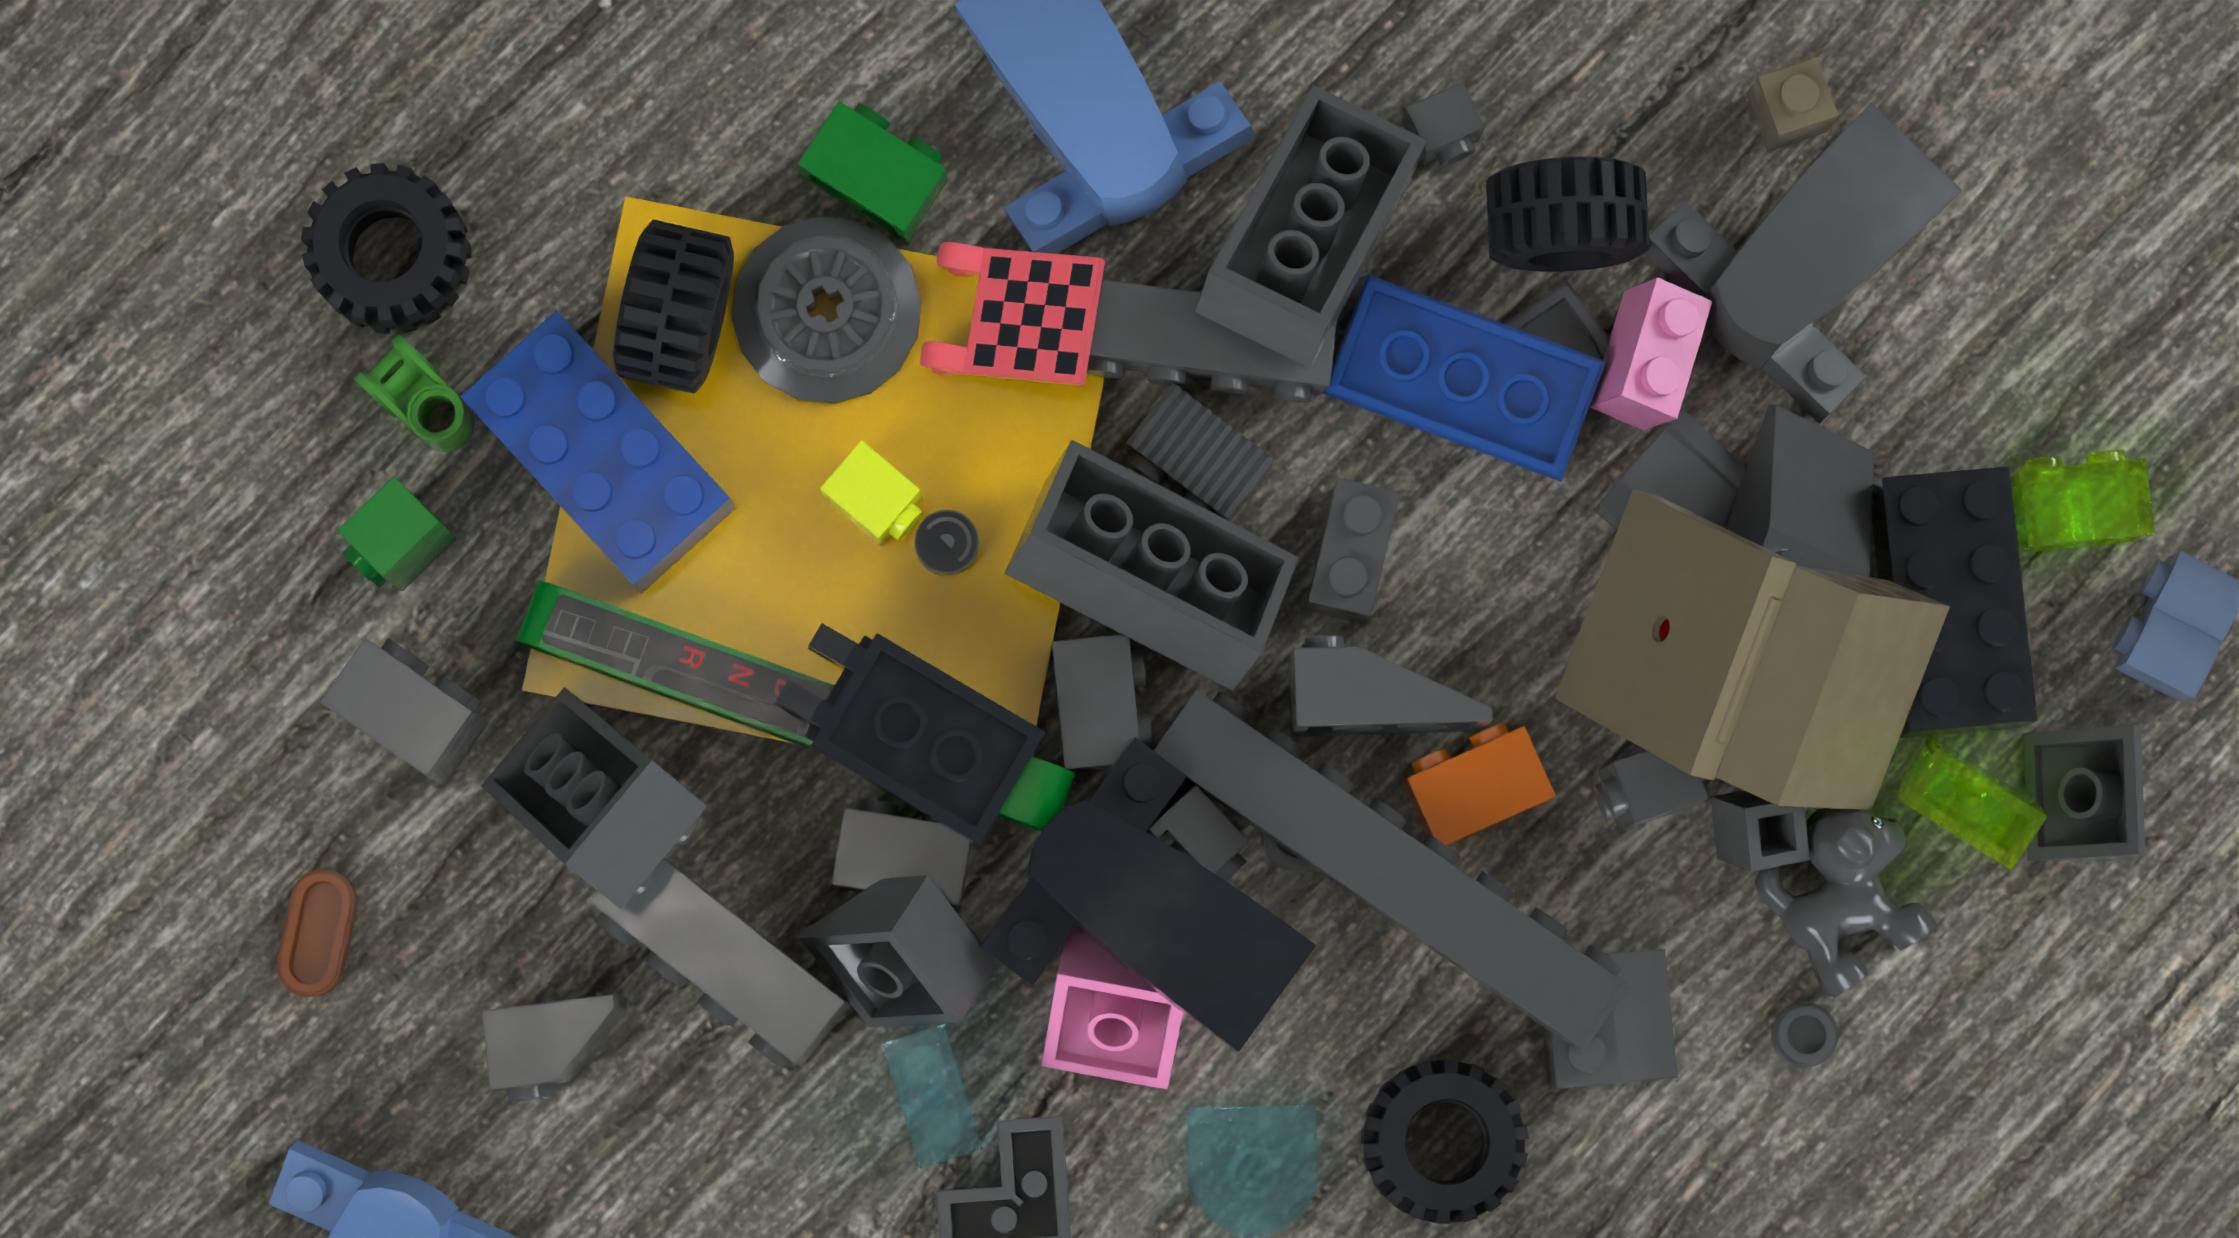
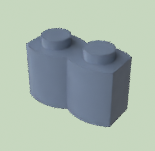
M2180 550L2170 556L2166 562L2157 559L2152 565L2140 589V593L2148 596L2139 618L2130 615L2126 619L2116 636L2113 649L2120 652L2114 669L2181 703H2185L2194 699L2202 687L2216 659L2221 643L2239 612V580Z

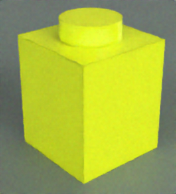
M863 440L859 442L820 487L823 498L880 546L890 536L900 541L923 514L917 507L918 503L923 499L921 490Z

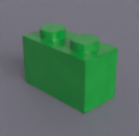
M838 101L798 162L801 177L907 244L948 182L946 168L939 164L943 157L934 148L915 137H911L908 143H905L886 131L890 123L871 108L858 103L853 110Z
M394 476L337 530L350 543L342 554L368 580H371L379 588L388 580L401 591L409 586L457 539Z

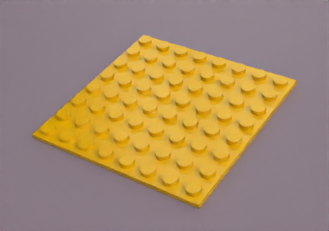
M625 196L593 347L597 355L616 375L613 350L623 290L638 239L652 219L729 236L731 239L734 263L726 311L710 371L698 391L692 394L627 378H619L730 497L736 509L641 594L560 506L545 582L833 685L836 684L844 669L830 663L808 649L822 623L857 644L861 642L864 635L873 640L878 633L1037 727L1061 602L1004 573L1045 480L1070 441L1074 440L1091 449L1105 378L1086 374L1085 386L975 375H940L932 371L931 368L920 365L921 350L926 341L967 347L979 276H955L948 272V269H943L937 265V256L898 249L912 267L922 301L918 339L900 371L871 394L837 404L797 400L765 383L743 356L732 321L737 278L753 250L782 226ZM825 293L818 294L814 298L816 309L809 313L811 317L822 315L827 322L834 321L838 318L836 306L843 302L842 299L829 300ZM861 440L921 490L923 499L918 503L917 507L923 514L900 541L890 536L880 546L823 498L820 487ZM940 510H953L965 515L974 524L979 539L978 554L972 565L962 573L953 576L937 575L926 569L920 562L915 550L914 541L918 526L928 515ZM530 648L522 687L523 692L555 698L565 687L585 704L795 744Z

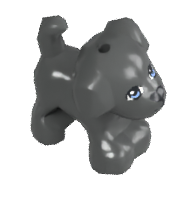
M1821 808L1817 809L1806 820L1809 857L1812 864L1825 877V882L1817 889L1798 896L1792 895L1783 888L1781 866L1760 870L1755 880L1761 901L1781 918L1795 944L1807 951L1818 984L1825 994L1834 998L1846 992L1869 975V971L1861 958L1850 952H1838V942L1850 936L1875 930L1885 938L1894 950L1899 949L1901 951L1923 938L1938 925L1928 909L1921 904L1909 903L1898 907L1887 898L1878 875L1904 850L1906 846L1904 829L1896 819L1875 816L1866 810Z

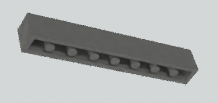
M1198 690L1194 692L1153 751L1187 776L1185 780L1194 786L1197 785L1202 792L1583 1054L1627 990L1624 981L1617 977L1622 968L1620 964L1592 945H1589L1585 952L1582 953L1565 942L1562 938L1568 930L1540 909L1535 908L1531 915L1527 916L1508 903L1514 893L1489 874L1481 871L1476 880L1454 866L1460 856L1438 839L1428 835L1423 843L1407 834L1402 830L1407 820L1382 801L1375 798L1370 807L1366 806L1349 794L1354 783L1334 768L1322 763L1319 769L1315 771L1296 758L1302 748L1278 730L1270 727L1267 733L1263 735L1246 724L1245 720L1250 713L1230 697L1218 692L1214 699L1211 700Z

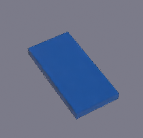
M1367 274L1331 370L1330 386L1323 391V394L1562 482L1607 363L1601 359Z

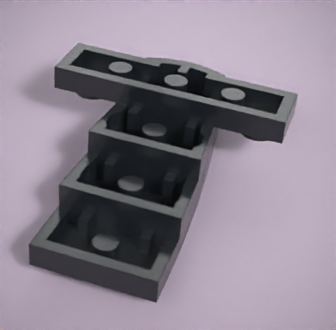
M1134 737L1087 800L1084 799L1062 809L1044 826L1031 852L1025 875L1028 880L980 943L979 947L1028 984L1034 985L1076 926H1079L1121 965L1134 972L1178 1010L1184 1011L1234 1051L1239 1052L1316 947V944L1219 876L1146 832L1187 776Z

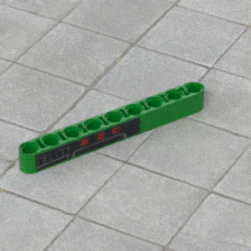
M539 580L515 640L524 646L812 750H815L810 747L813 741L805 737L811 725L775 705V701L788 679L825 701L835 686ZM1032 756L997 816L1042 832L1044 826L1064 808L1076 774L1063 767Z

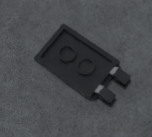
M822 623L811 640L808 649L830 663L844 669L826 701L788 679L775 701V705L811 725L805 737L813 741L810 745L811 748L979 846L1046 732L878 633L873 640L864 635L861 642L857 644Z

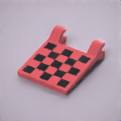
M943 242L940 244L937 256L938 266L948 269V272L955 276H979L967 347L926 341L922 346L920 365L931 368L932 371L940 375H975L1085 386L1105 266L1104 259L1100 257L982 248L955 242Z

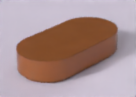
M329 869L313 870L303 875L293 887L277 957V972L283 985L294 994L305 997H319L332 991L342 979L358 908V895L352 882L339 872Z

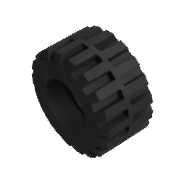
M1605 157L1549 158L1509 166L1491 175L1486 180L1489 258L1494 262L1509 268L1525 271H1579L1623 264L1649 250L1646 172L1637 165Z
M385 163L370 164L371 173L363 175L356 167L344 172L348 181L340 187H337L331 181L322 189L327 196L322 205L315 201L312 202L307 212L313 220L311 227L303 226L301 241L307 246V252L302 254L304 267L310 272L312 276L310 280L316 290L339 315L345 316L350 323L362 329L367 325L376 333L390 334V329L399 327L403 333L416 331V322L425 319L429 324H432L441 318L437 310L444 303L452 308L459 299L455 289L459 283L466 285L470 274L465 265L466 259L472 258L471 244L465 234L468 230L447 195L427 176L423 175L420 178L416 176L412 168L401 165L397 166L396 171H390ZM385 218H404L414 222L421 231L422 245L416 262L405 274L393 280L376 282L366 280L356 272L353 265V252L358 238L367 227Z
M654 219L643 230L632 256L618 314L613 350L614 364L618 377L692 394L696 393L702 386L713 362L729 296L734 263V252L729 236Z
M1458 1060L1428 1061L1410 1066L1398 1072L1399 1074L1390 1081H1386L1378 1090L1379 1093L1374 1101L1369 1104L1365 1113L1367 1117L1364 1130L1361 1129V1144H1363L1364 1150L1363 1162L1366 1171H1369L1374 1181L1373 1185L1379 1193L1403 1213L1420 1220L1439 1224L1468 1222L1478 1219L1477 1216L1487 1211L1491 1212L1502 1204L1500 1202L1508 1192L1512 1193L1519 1180H1517L1521 1167L1525 1168L1528 1156L1525 1153V1139H1529L1527 1125H1523L1520 1112L1523 1111L1517 1099H1513L1507 1092V1086L1498 1077H1492L1486 1073L1485 1069L1474 1064L1458 1062ZM1441 1102L1456 1104L1466 1109L1477 1121L1482 1135L1480 1156L1472 1169L1461 1177L1445 1181L1435 1180L1422 1174L1411 1162L1406 1149V1133L1414 1116L1423 1108Z

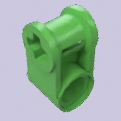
M397 333L391 340L394 347L367 374L359 372L353 379L394 418L397 416L426 445L435 451L447 453L460 449L468 443L473 435L475 422L472 411L461 397L438 376L439 372ZM442 405L454 406L456 414L451 426L442 432H429L427 419L432 410Z

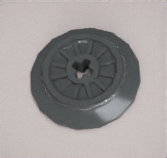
M817 216L781 227L753 250L736 280L732 321L743 356L765 383L797 400L837 404L871 394L900 371L918 339L922 301L911 265L888 237L857 220ZM825 293L829 300L842 299L843 302L836 306L838 318L834 321L827 322L822 315L814 317L809 315V313L816 309L814 298L818 294Z

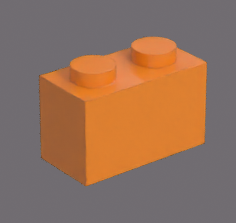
M1502 722L1469 737L1474 747L1469 751L1450 758L1447 749L1443 748L1411 763L1415 774L1406 778L1402 783L1426 837L1431 835L1446 846H1449L1556 797L1525 726L1509 732L1505 722Z

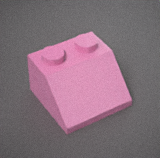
M1076 926L1063 944L1041 1066L1168 1090L1183 1011L1178 1010L1130 969H1126L1079 926Z

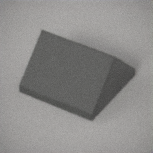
M2141 725L2023 733L2027 861L2127 860L2146 855Z

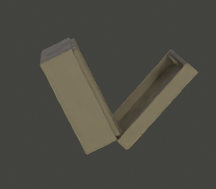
M1632 489L1555 699L1689 775L1713 781L1715 778H1718L1777 806L1872 810L1950 606L1885 579L1796 566L1795 562L1662 497ZM1668 619L1670 623L1669 634L1661 642L1659 629L1663 621Z

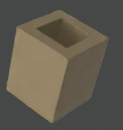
M1818 57L1760 75L1747 92V97L1767 152L1826 133L1839 116Z

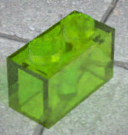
M2110 450L2086 455L2087 464L2063 466L2062 457L2060 456L2040 457L2023 461L2024 470L2010 476L2019 554L2135 543L2154 535L2155 528L2146 458L2126 460L2124 450Z
M1931 735L1928 736L1894 787L1903 803L2010 870L2013 869L2047 818L2038 802Z

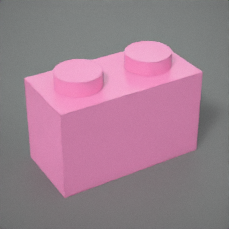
M1658 277L1624 291L1603 359L1607 364L1590 408L1642 430L1678 419L1712 301Z

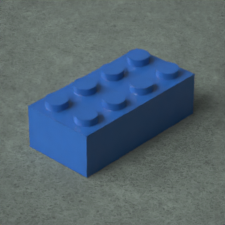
M557 310L460 396L641 594L736 509L730 497Z

